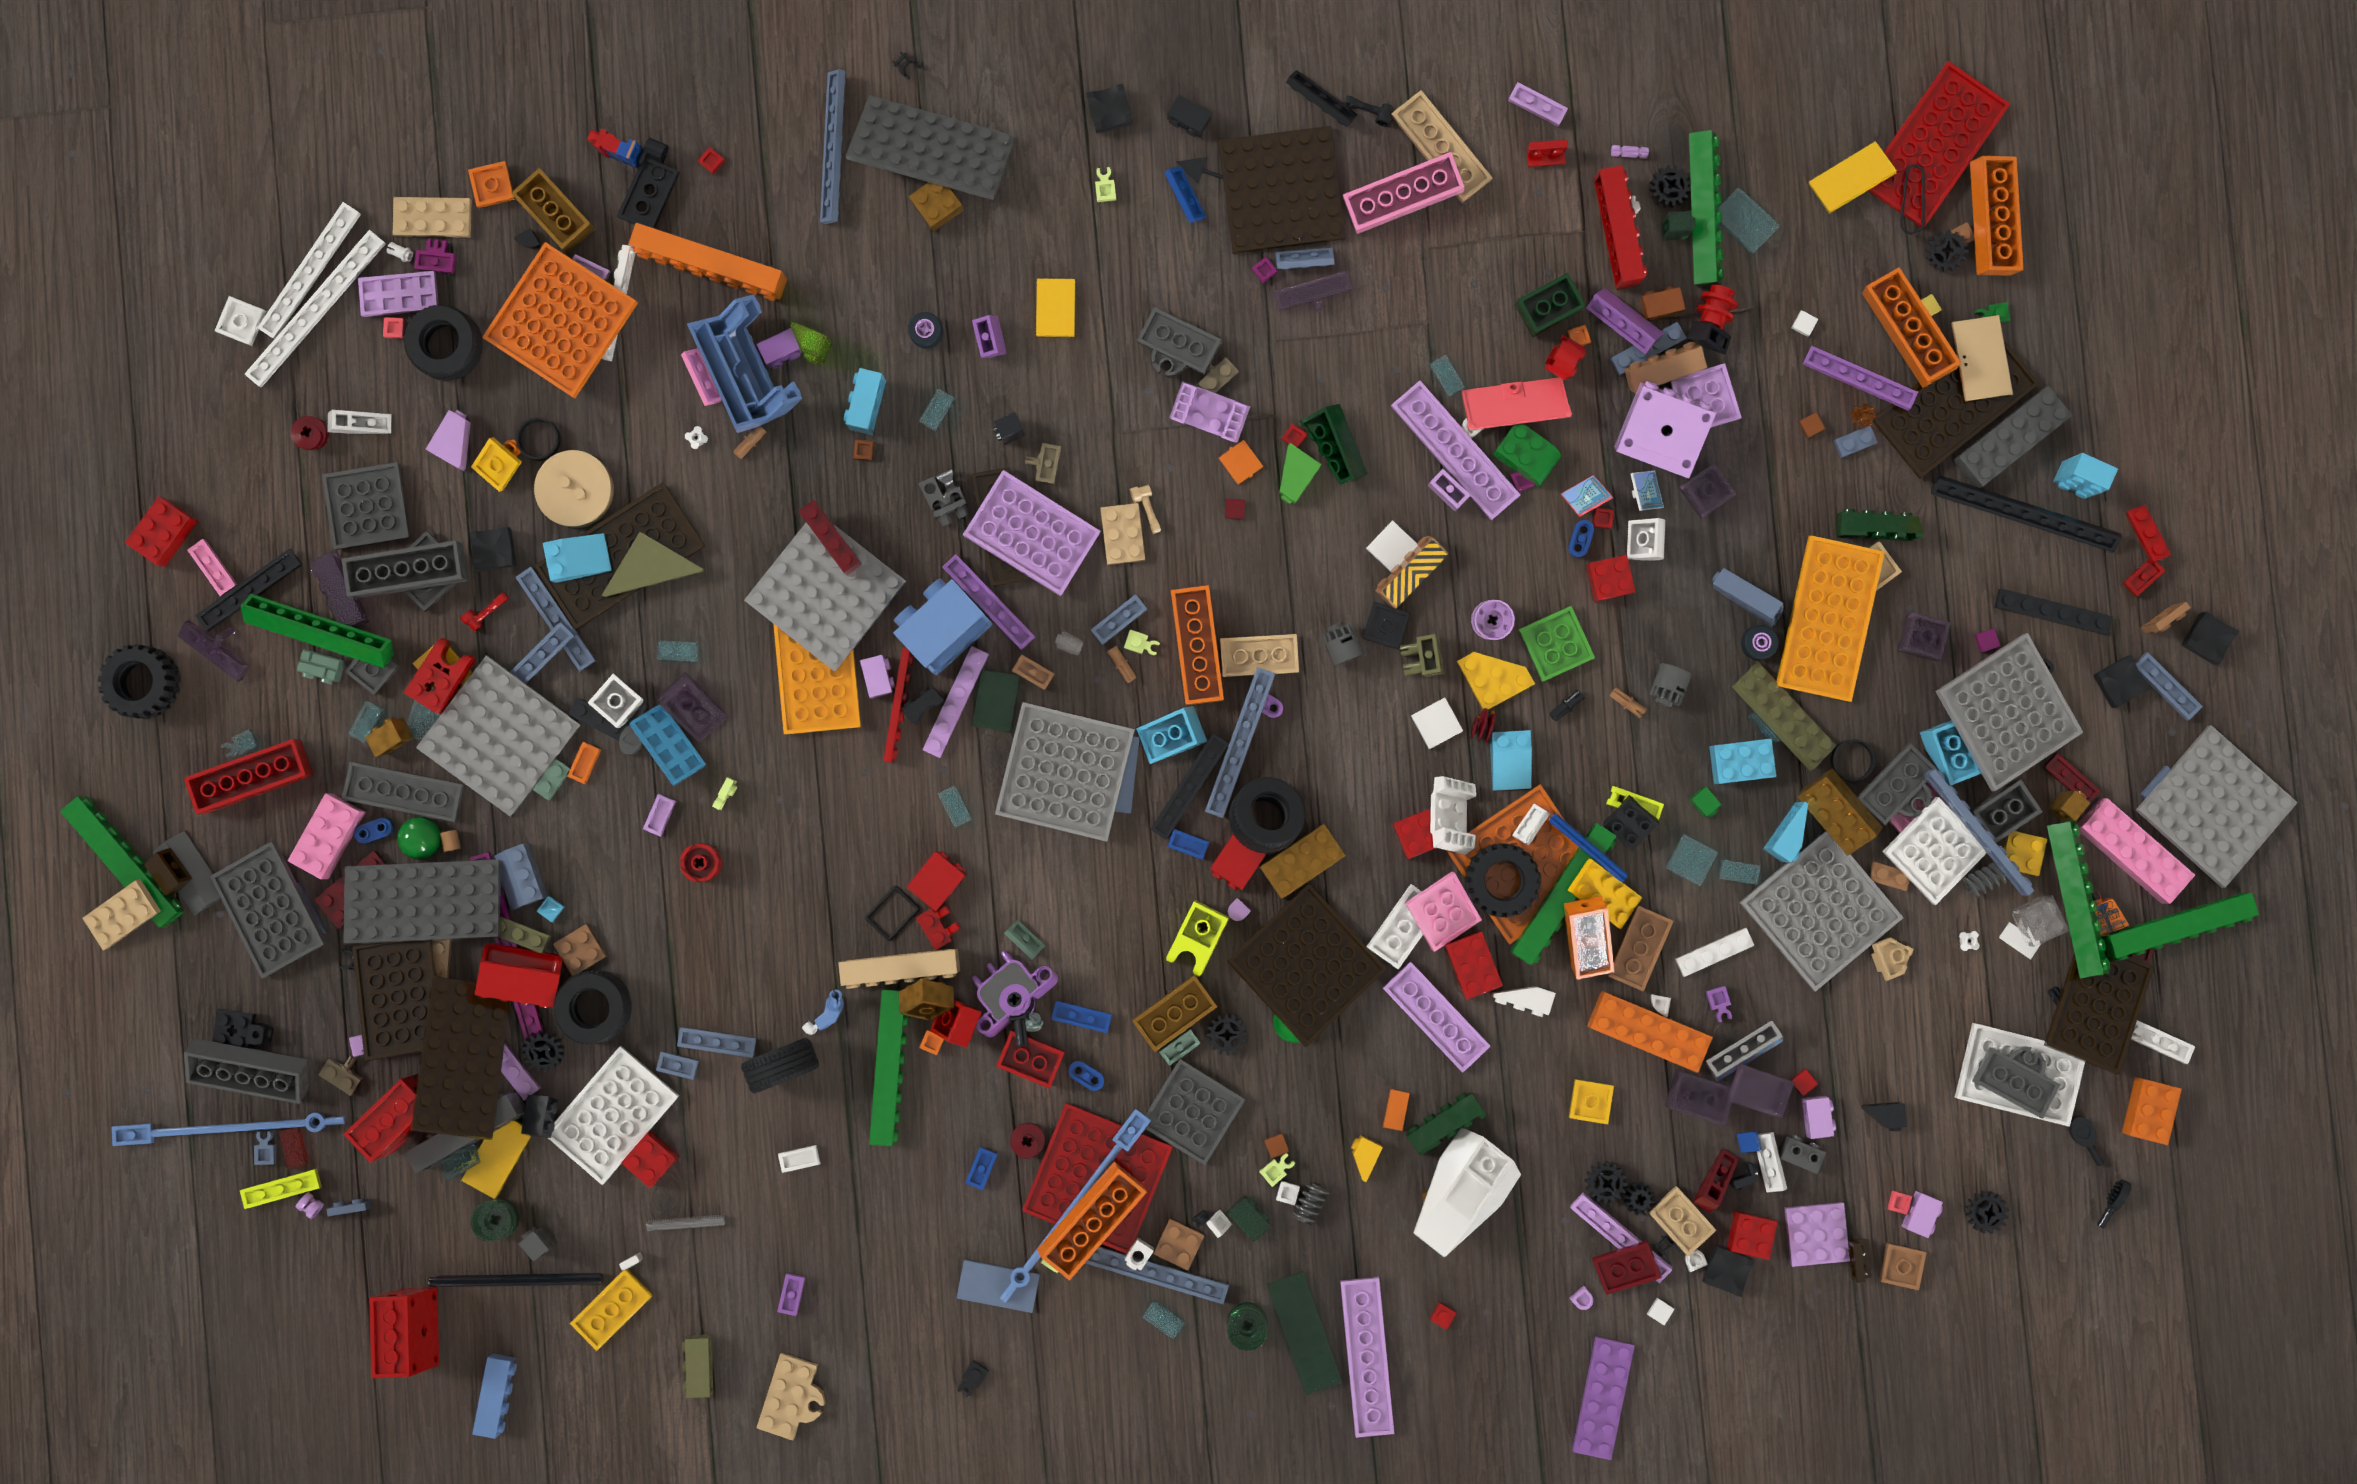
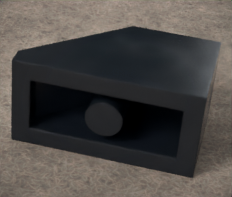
M1693 321L1687 339L1703 348L1726 355L1731 336L1712 322Z
M1902 1102L1861 1105V1108L1881 1126L1889 1128V1131H1901V1127H1907L1905 1104Z

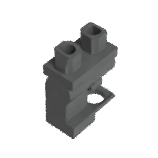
M952 469L936 476L947 489L943 494L934 476L918 483L934 517L939 520L943 527L952 523L949 514L954 511L959 520L969 516L966 508L967 503L961 488L954 484V472Z

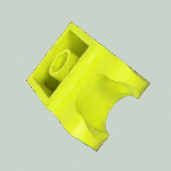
M1195 900L1166 957V961L1172 963L1181 952L1190 951L1196 958L1193 973L1199 977L1203 973L1230 917ZM1205 922L1207 923L1208 930L1205 929L1203 932L1199 923Z

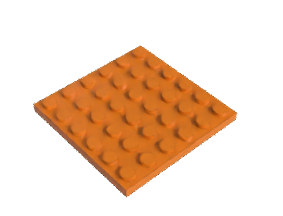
M545 242L482 338L565 393L576 398L638 302Z
M1541 784L1469 831L1468 833L1476 835L1475 847L1469 853L1464 855L1446 850L1464 879L1467 873L1466 868L1469 866L1472 857L1481 849L1493 844H1512L1521 847L1537 863L1538 872L1541 874V878H1539L1541 888L1540 890L1538 889V897L1531 903L1532 906L1529 909H1525L1523 913L1513 917L1489 915L1508 944H1511L1520 937L1578 848L1574 842L1549 822L1553 814L1559 815L1563 820L1564 818ZM1535 804L1549 812L1550 815L1528 846L1512 835L1532 805ZM1496 863L1486 872L1485 886L1488 892L1496 898H1509L1520 887V874L1510 863Z

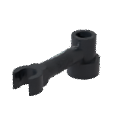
M1346 96L1345 106L1377 114L1376 124L1383 127L1390 126L1392 105L1384 103L1382 107L1359 101L1353 96Z

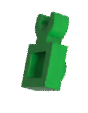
M2007 302L1986 306L1987 311L1985 309L1974 311V314H1981L1982 318L1999 315L2001 323L2011 321Z

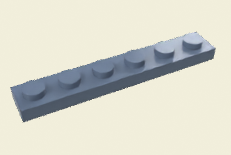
M529 567L515 578L551 630L563 620L576 633L563 648L579 672L584 671L597 662L535 569Z

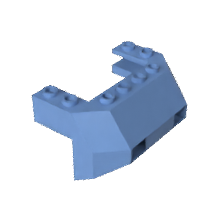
M755 295L734 299L719 316L687 323L737 433L757 428L787 414L802 400L800 390L795 382H791L785 389H783L782 385L773 386L769 373L761 360L760 353L757 351L753 338L747 330V327L762 312Z

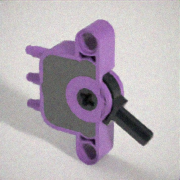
M1004 950L1001 952V955L1006 964L997 970L995 966L988 963L986 967L991 976L986 981L982 982L976 975L972 977L975 986L978 988L977 997L988 1011L978 1020L977 1029L986 1037H994L1012 1022L1015 1026L1017 1046L1025 1047L1028 1045L1026 1021L1030 1020L1029 1016L1034 1011L1035 999L1042 997L1057 983L1058 975L1047 966L1038 968L1032 974L1025 965L1014 960ZM1050 973V977L1044 980V976ZM991 1023L990 1029L985 1031V1026Z

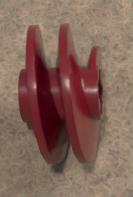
M300 417L291 427L290 435L292 441L299 448L304 450L320 449L328 442V428L322 420L316 417Z
M1484 708L1479 716L1475 717L1470 739L1473 738L1478 730L1477 741L1479 742L1483 734L1486 733L1485 743L1488 742L1495 725V711L1492 710L1488 714V708Z
M1029 1122L1023 1123L1012 1132L1010 1138L1011 1148L1021 1158H1032L1043 1150L1045 1134L1038 1125ZM1024 1136H1027V1138H1032V1139H1033V1140L1031 1141V1145H1029L1028 1143H1025V1144H1024V1142H1023V1141L1025 1140V1137H1024Z

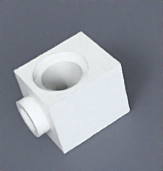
M1137 1238L1125 1256L1126 1265L1133 1270L1137 1268L1142 1270L1153 1253L1154 1247ZM1141 1251L1144 1257L1141 1260H1136L1133 1257V1253Z

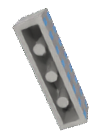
M1770 1021L1708 1059L1706 1066L1718 1082L1783 1042V1036L1773 1021Z

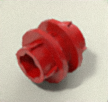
M1712 285L1709 292H1703L1700 298L1705 302V305H1698L1696 309L1697 313L1701 315L1700 321L1712 322L1723 330L1725 323L1734 320V315L1729 310H1736L1739 305L1733 299L1735 291L1722 285Z

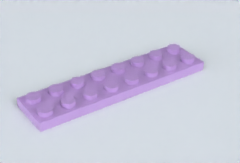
M1418 381L1391 405L1392 409L1449 474L1470 494L1471 499L1490 520H1493L1520 496L1519 492L1421 381Z
M1379 1277L1340 1280L1355 1437L1394 1434Z

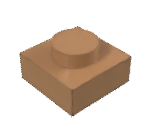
M1968 222L1951 230V235L1957 231L1958 238L1964 236L1962 243H1970L1975 240L1974 233Z

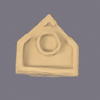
M1886 938L1872 944L1874 953L1871 954L1877 971L1882 972L1885 981L1905 974L1906 965L1913 953V948L1905 946L1893 938Z

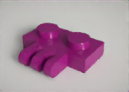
M428 238L426 251L416 250L415 270L454 274L456 255L454 253H447V240H442V246L440 247V240L435 239L433 247V240Z

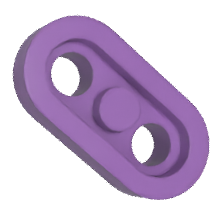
M1268 694L1262 713L1271 718L1279 717L1283 712V705L1281 701ZM1273 704L1277 706V711L1275 712L1270 710V706Z

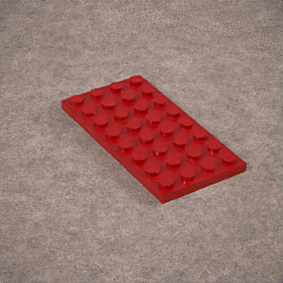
M1947 61L1884 151L1897 170L1896 174L1868 191L1901 214L1906 169L1913 164L1920 165L1925 173V227L2008 109L2010 103ZM1913 167L1908 173L1904 216L1921 227L1922 173L1919 168Z

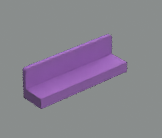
M1606 288L1597 292L1586 308L1644 354H1647L1655 342L1664 335L1661 330Z

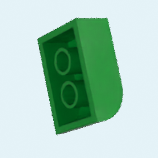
M1523 423L1514 424L1493 453L1494 457L1515 472H1519L1522 477L1533 482L1538 488L1562 456L1554 445Z

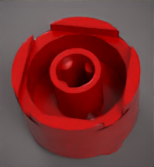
M1562 335L1559 339L1561 341L1560 345L1553 347L1545 362L1547 365L1544 366V369L1565 380L1573 377L1578 368L1575 365L1578 360L1583 359L1587 350L1584 349V346Z
M699 843L691 845L683 851L680 857L683 875L693 882L710 881L720 873L723 859L720 852L709 844ZM699 859H704V866L699 867Z

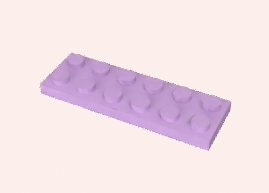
M1411 962L1383 987L1388 995L1462 1073L1490 1047L1482 1036Z

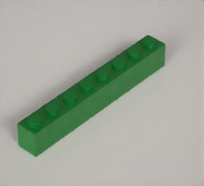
M1712 130L1689 133L1694 285L1698 288L1722 285V279H1724V270L1721 268V260H1723L1724 255L1723 250L1720 249V242L1723 241V233L1720 230L1722 213L1719 211V204H1721L1722 198L1721 193L1718 192L1721 176L1718 173L1720 156L1717 154V147L1720 145L1719 136Z
M250 594L241 605L243 621L245 623L381 668H385L393 657L390 639L254 594Z
M77 796L60 811L124 887H127L135 880L141 879L161 910L151 919L159 928L168 927L184 913L181 903L177 899L172 898L171 895L166 896L144 866V860L139 855H135L131 850L132 846L119 836L120 832L118 829L106 821V815L94 807V801L86 796Z
M2076 821L2049 825L2047 829L2080 978L2109 974L2110 962L2104 953L2106 944L2104 939H2101L2100 931L2102 926L2100 920H2097V904L2093 901L2091 894L2093 893V885L2088 880L2089 867L2084 862L2083 855L2085 854V849L2079 839L2081 835L2080 827L2076 824Z
M1594 823L1585 836L1589 842L1604 854L1607 850L1611 851L1616 844L1614 840L1616 835L1598 823ZM1580 847L1577 848L1510 950L1512 954L1529 965L1536 964L1542 956L1541 950L1543 947L1547 948L1553 939L1551 935L1554 931H1558L1563 924L1561 920L1565 915L1564 903L1574 902L1577 898L1567 891L1587 860L1590 858L1595 861Z
M2240 893L2102 936V939H2104L2108 958H2116V961L2127 959L2128 955L2132 953L2140 955L2146 953V949L2152 948V950L2163 948L2165 943L2176 944L2182 942L2181 939L2185 937L2187 939L2199 937L2201 932H2205V934L2213 933L2221 926L2229 928L2235 926L2234 922L2240 921V923L2252 921V917L2259 915L2253 893Z
M882 989L869 1145L893 1146L895 1142H898L899 1130H896V1122H900V1111L897 1108L898 1103H901L902 1091H899V1084H903L904 1072H901V1064L905 1063V1053H902L903 1045H906L907 1033H904V1026L908 1025V1016L899 1012V992L902 990Z

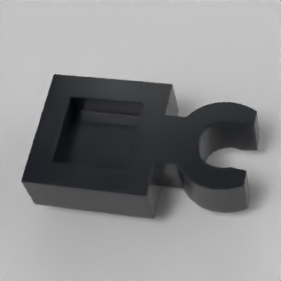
M972 1360L962 1376L966 1382H962L957 1391L960 1392L963 1387H966L969 1390L966 1397H970L973 1385L979 1388L989 1370Z

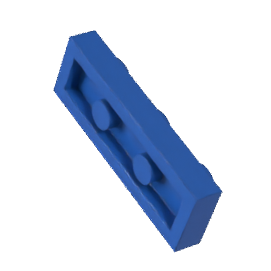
M1182 167L1170 168L1165 171L1168 182L1189 223L1203 220L1206 215Z
M1056 1001L1051 1020L1108 1033L1112 1014Z

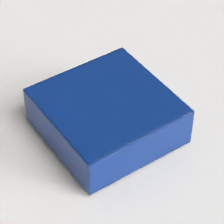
M1757 1131L1737 1134L1741 1153L1761 1150Z

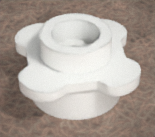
M699 426L694 427L693 431L685 434V439L689 440L693 449H698L699 446L708 441V437L702 433V429Z
M1976 931L1960 933L1961 950L1979 949L1980 945L1977 940L1979 934Z

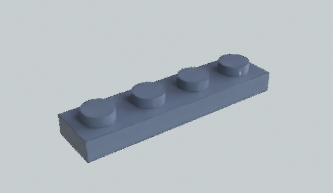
M1678 322L1661 330L1664 335L1655 342L1647 354L1632 346L1610 358L1617 374L1620 376L1625 373L1624 369L1630 367L1631 363L1647 361L1648 357L1658 355L1686 340V336Z
M562 620L510 673L527 684L576 633Z
M2148 652L2144 653L2135 662L2142 677L2185 720H2190L2203 707Z
M680 1027L677 1047L754 1058L757 1038Z

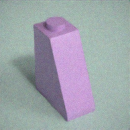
M448 410L426 450L464 471L466 469L471 422L465 419L467 416L456 410L454 413Z

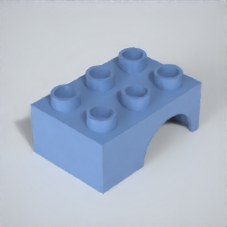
M941 578L937 579L924 591L923 595L928 601L920 609L916 610L910 605L894 619V622L899 626L893 632L894 635L925 668H928L936 676L993 625L953 579L947 584Z

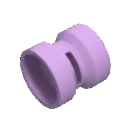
M307 1192L295 1207L299 1211H304L308 1218L313 1219L323 1208L324 1203L320 1200L316 1201L314 1196Z

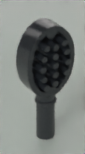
M2080 1116L2073 1117L2069 1127L2072 1139L2077 1144L2087 1147L2097 1166L2103 1165L2104 1161L2094 1145L2097 1139L2094 1126L2086 1118Z
M2124 1179L2113 1185V1189L2110 1190L2111 1193L2108 1194L2109 1197L2106 1198L2107 1208L2097 1224L2103 1229L2114 1214V1211L2119 1210L2130 1194L2131 1183Z

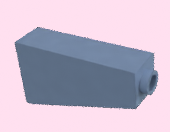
M1725 568L1714 575L1712 579L1713 589L1771 628L1775 626L1783 614V603Z

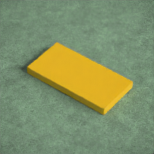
M1875 141L1809 181V186L1830 214L1893 176L1897 170Z
M514 1120L493 1132L492 1140L484 1139L461 1181L496 1199L531 1137L521 1134L522 1123Z
M626 1269L570 1324L597 1351L653 1294L629 1269Z

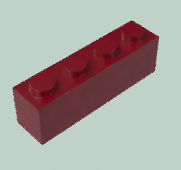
M814 500L798 511L844 574L848 575L862 565Z

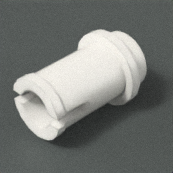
M394 242L388 245V247L393 248H387L388 254L401 258L403 262H410L414 253L410 248L401 247Z

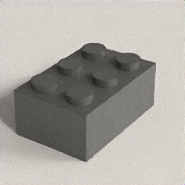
M2022 780L2011 781L1969 810L1973 816L1975 815L1981 820V826L1985 831H1989L1994 836L1995 843L2043 812Z

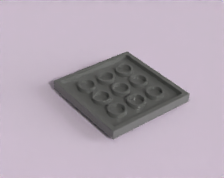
M395 462L322 474L333 550L411 538L400 463Z
M1179 1059L1145 1114L1151 1119L1145 1129L1203 1165H1206L1246 1099L1184 1060Z

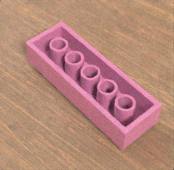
M1449 152L1343 194V199L1355 231L1359 234L1463 193L1465 188L1452 153Z
M2108 798L2098 799L2077 823L2083 836L2161 904H2171L2195 876L2194 873Z

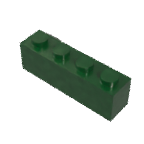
M1340 404L1324 407L1299 421L1309 431L1308 436L1310 439L1314 440L1318 445V451L1321 456H1325L1327 459V465L1340 485L1354 482L1368 475Z
M1843 509V512L1837 514L1836 537L1912 542L1923 537V530L1919 516H1912L1913 513L1893 515L1891 511H1883L1881 514H1874L1873 510H1863L1862 513H1856L1855 509Z
M1470 1092L1459 1094L1455 1102L1444 1104L1439 1108L1440 1112L1435 1115L1433 1113L1429 1114L1423 1119L1425 1122L1419 1126L1414 1124L1407 1129L1408 1133L1405 1135L1419 1156L1441 1144L1442 1138L1448 1139L1454 1136L1459 1131V1127L1467 1128L1475 1121L1474 1118L1479 1116L1482 1119L1487 1116Z

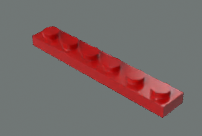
M902 648L883 762L893 763V760H897L898 757L896 743L901 739L902 730L899 729L900 722H903L905 715L902 707L908 698V692L905 689L906 684H910L911 673H908L909 666L913 665L914 655L907 648Z

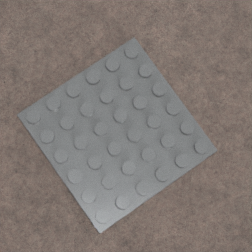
M805 523L744 601L836 672L905 585L906 581L834 525L862 563L861 566L850 574H844L809 525Z
M2028 633L2022 634L1935 691L1991 791L1998 790L2083 733Z
M486 655L416 748L511 817L581 724Z
M1022 702L995 814L1107 842L1135 729Z
M2209 725L2175 763L2170 772L2139 805L2136 811L2221 888H2226L2298 802L2212 725Z
M1826 830L1800 851L1801 854L1796 861L1784 864L1739 902L1815 992L1903 919V916L1851 854L1847 856Z

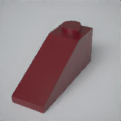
M1721 1149L1700 1185L1693 1203L1709 1213L1719 1207L1740 1158L1725 1149Z

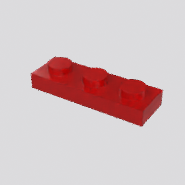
M2145 504L2125 513L2151 564L2168 558L2171 555Z

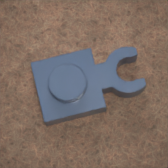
M263 1131L257 1132L256 1138L260 1144L254 1145V1165L276 1164V1144H271V1140L274 1137L273 1131H267V1138L263 1137Z

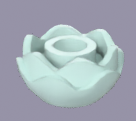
M1032 1012L1029 1016L1030 1020L1026 1021V1029L1029 1032H1036L1042 1028L1043 1021L1038 1013Z

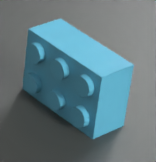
M859 368V372L854 375L853 384H855V388L849 394L848 402H850L849 410L846 409L844 421H846L845 424L850 430L873 436L886 379L882 373Z
M2080 453L2062 461L2053 482L2058 484L2060 489L2074 491L2076 496L2086 499L2109 490L2118 468L2085 453Z
M1772 739L1709 746L1714 784L1776 777Z

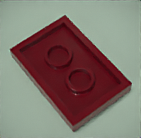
M1648 1240L1592 1258L1606 1295L1662 1278Z

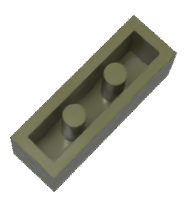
M689 1335L682 1343V1352L685 1353L683 1373H686L683 1391L686 1392V1398L710 1397L713 1394L712 1335Z

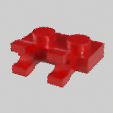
M948 905L937 912L931 908L916 917L935 951L951 942L952 938L950 935L961 929L958 922L947 928L941 922L940 918L951 912Z

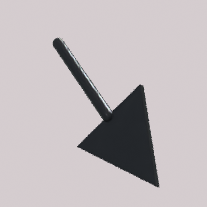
M1207 157L1176 161L1197 183H1199L1202 173L1223 179V175L1204 169Z

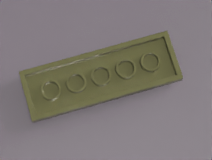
M1759 662L1754 663L1732 686L1809 771L1814 770L1836 747L1834 742L1782 687L1777 686L1776 680Z

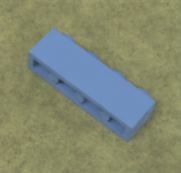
M494 1353L487 1357L472 1435L496 1439L503 1433L505 1429L504 1414H507L509 1408L507 1398L513 1388V1383H510L511 1377L514 1376L517 1364H514L515 1357Z

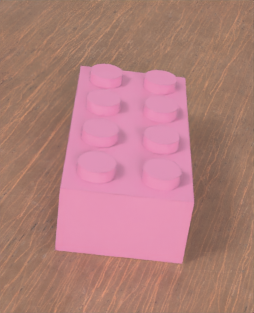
M325 793L290 855L288 862L319 879H329L351 841L356 828L365 816L366 811L346 800H342V798L335 794Z

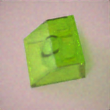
M791 321L790 326L804 357L807 358V361L815 365L818 362L824 364L832 346L830 339L824 334Z

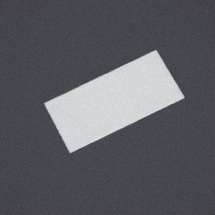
M2010 922L1999 937L2030 960L2041 945V943Z

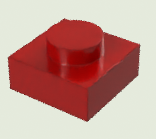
M1439 1302L1429 1319L1447 1330L1456 1312Z

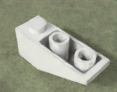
M1532 986L1493 992L1491 996L1496 998L1495 1002L1506 1005L1509 1002L1514 1004L1513 1008L1524 1011L1525 1008L1532 1010L1531 1014L1543 1017V1014L1549 1015L1556 993Z

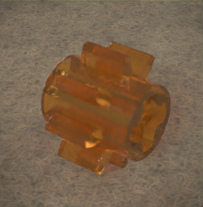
M1861 403V407L1854 406V410L1850 413L1853 419L1852 423L1858 424V427L1862 428L1865 427V424L1872 425L1873 418H1876L1873 412L1874 408L1868 407V404Z

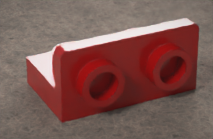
M1568 140L1529 142L1526 148L1528 167L1564 165L1566 163L1565 152L1568 148Z

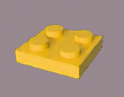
M492 437L489 438L471 468L500 492L505 489L522 461Z
M2013 831L2006 836L2004 850L2007 852V858L2018 865L2019 872L2039 876L2047 839Z
M1575 1079L1569 1118L1608 1124L1614 1086Z

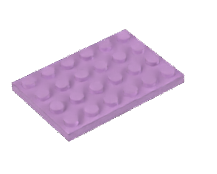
M1003 470L966 528L963 536L1061 596L1101 531Z

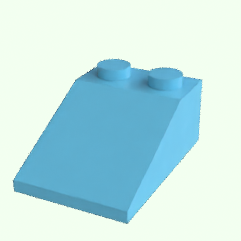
M604 533L564 538L543 543L550 581L558 583L612 571Z
M1194 706L1184 707L1136 728L1150 764L1207 742Z
M1952 720L1920 732L1928 755L1937 769L1945 776V781L1948 785H1953L1981 774Z
M1531 730L1492 732L1489 739L1493 791L1531 789Z
M1795 802L1763 848V850L1780 862L1791 863L1796 861L1801 854L1799 850L1803 843L1808 803Z

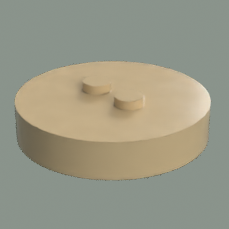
M568 450L553 455L541 466L535 479L534 494L539 508L550 520L568 528H583L596 523L607 513L614 497V483L609 470L600 460L583 451Z

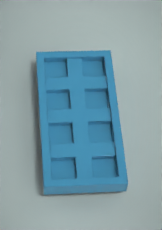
M662 703L629 723L673 787L706 766V763Z

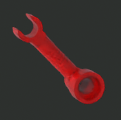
M502 592L480 613L476 614L470 609L460 617V620L465 625L467 624L473 632H476L483 626L481 621L504 604L509 597L506 593Z

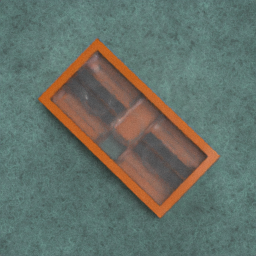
M1598 896L1564 903L1570 962L1576 979L1614 972L1608 908L1603 897Z

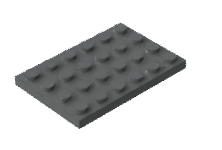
M276 841L269 842L210 876L261 979L270 976L328 944Z

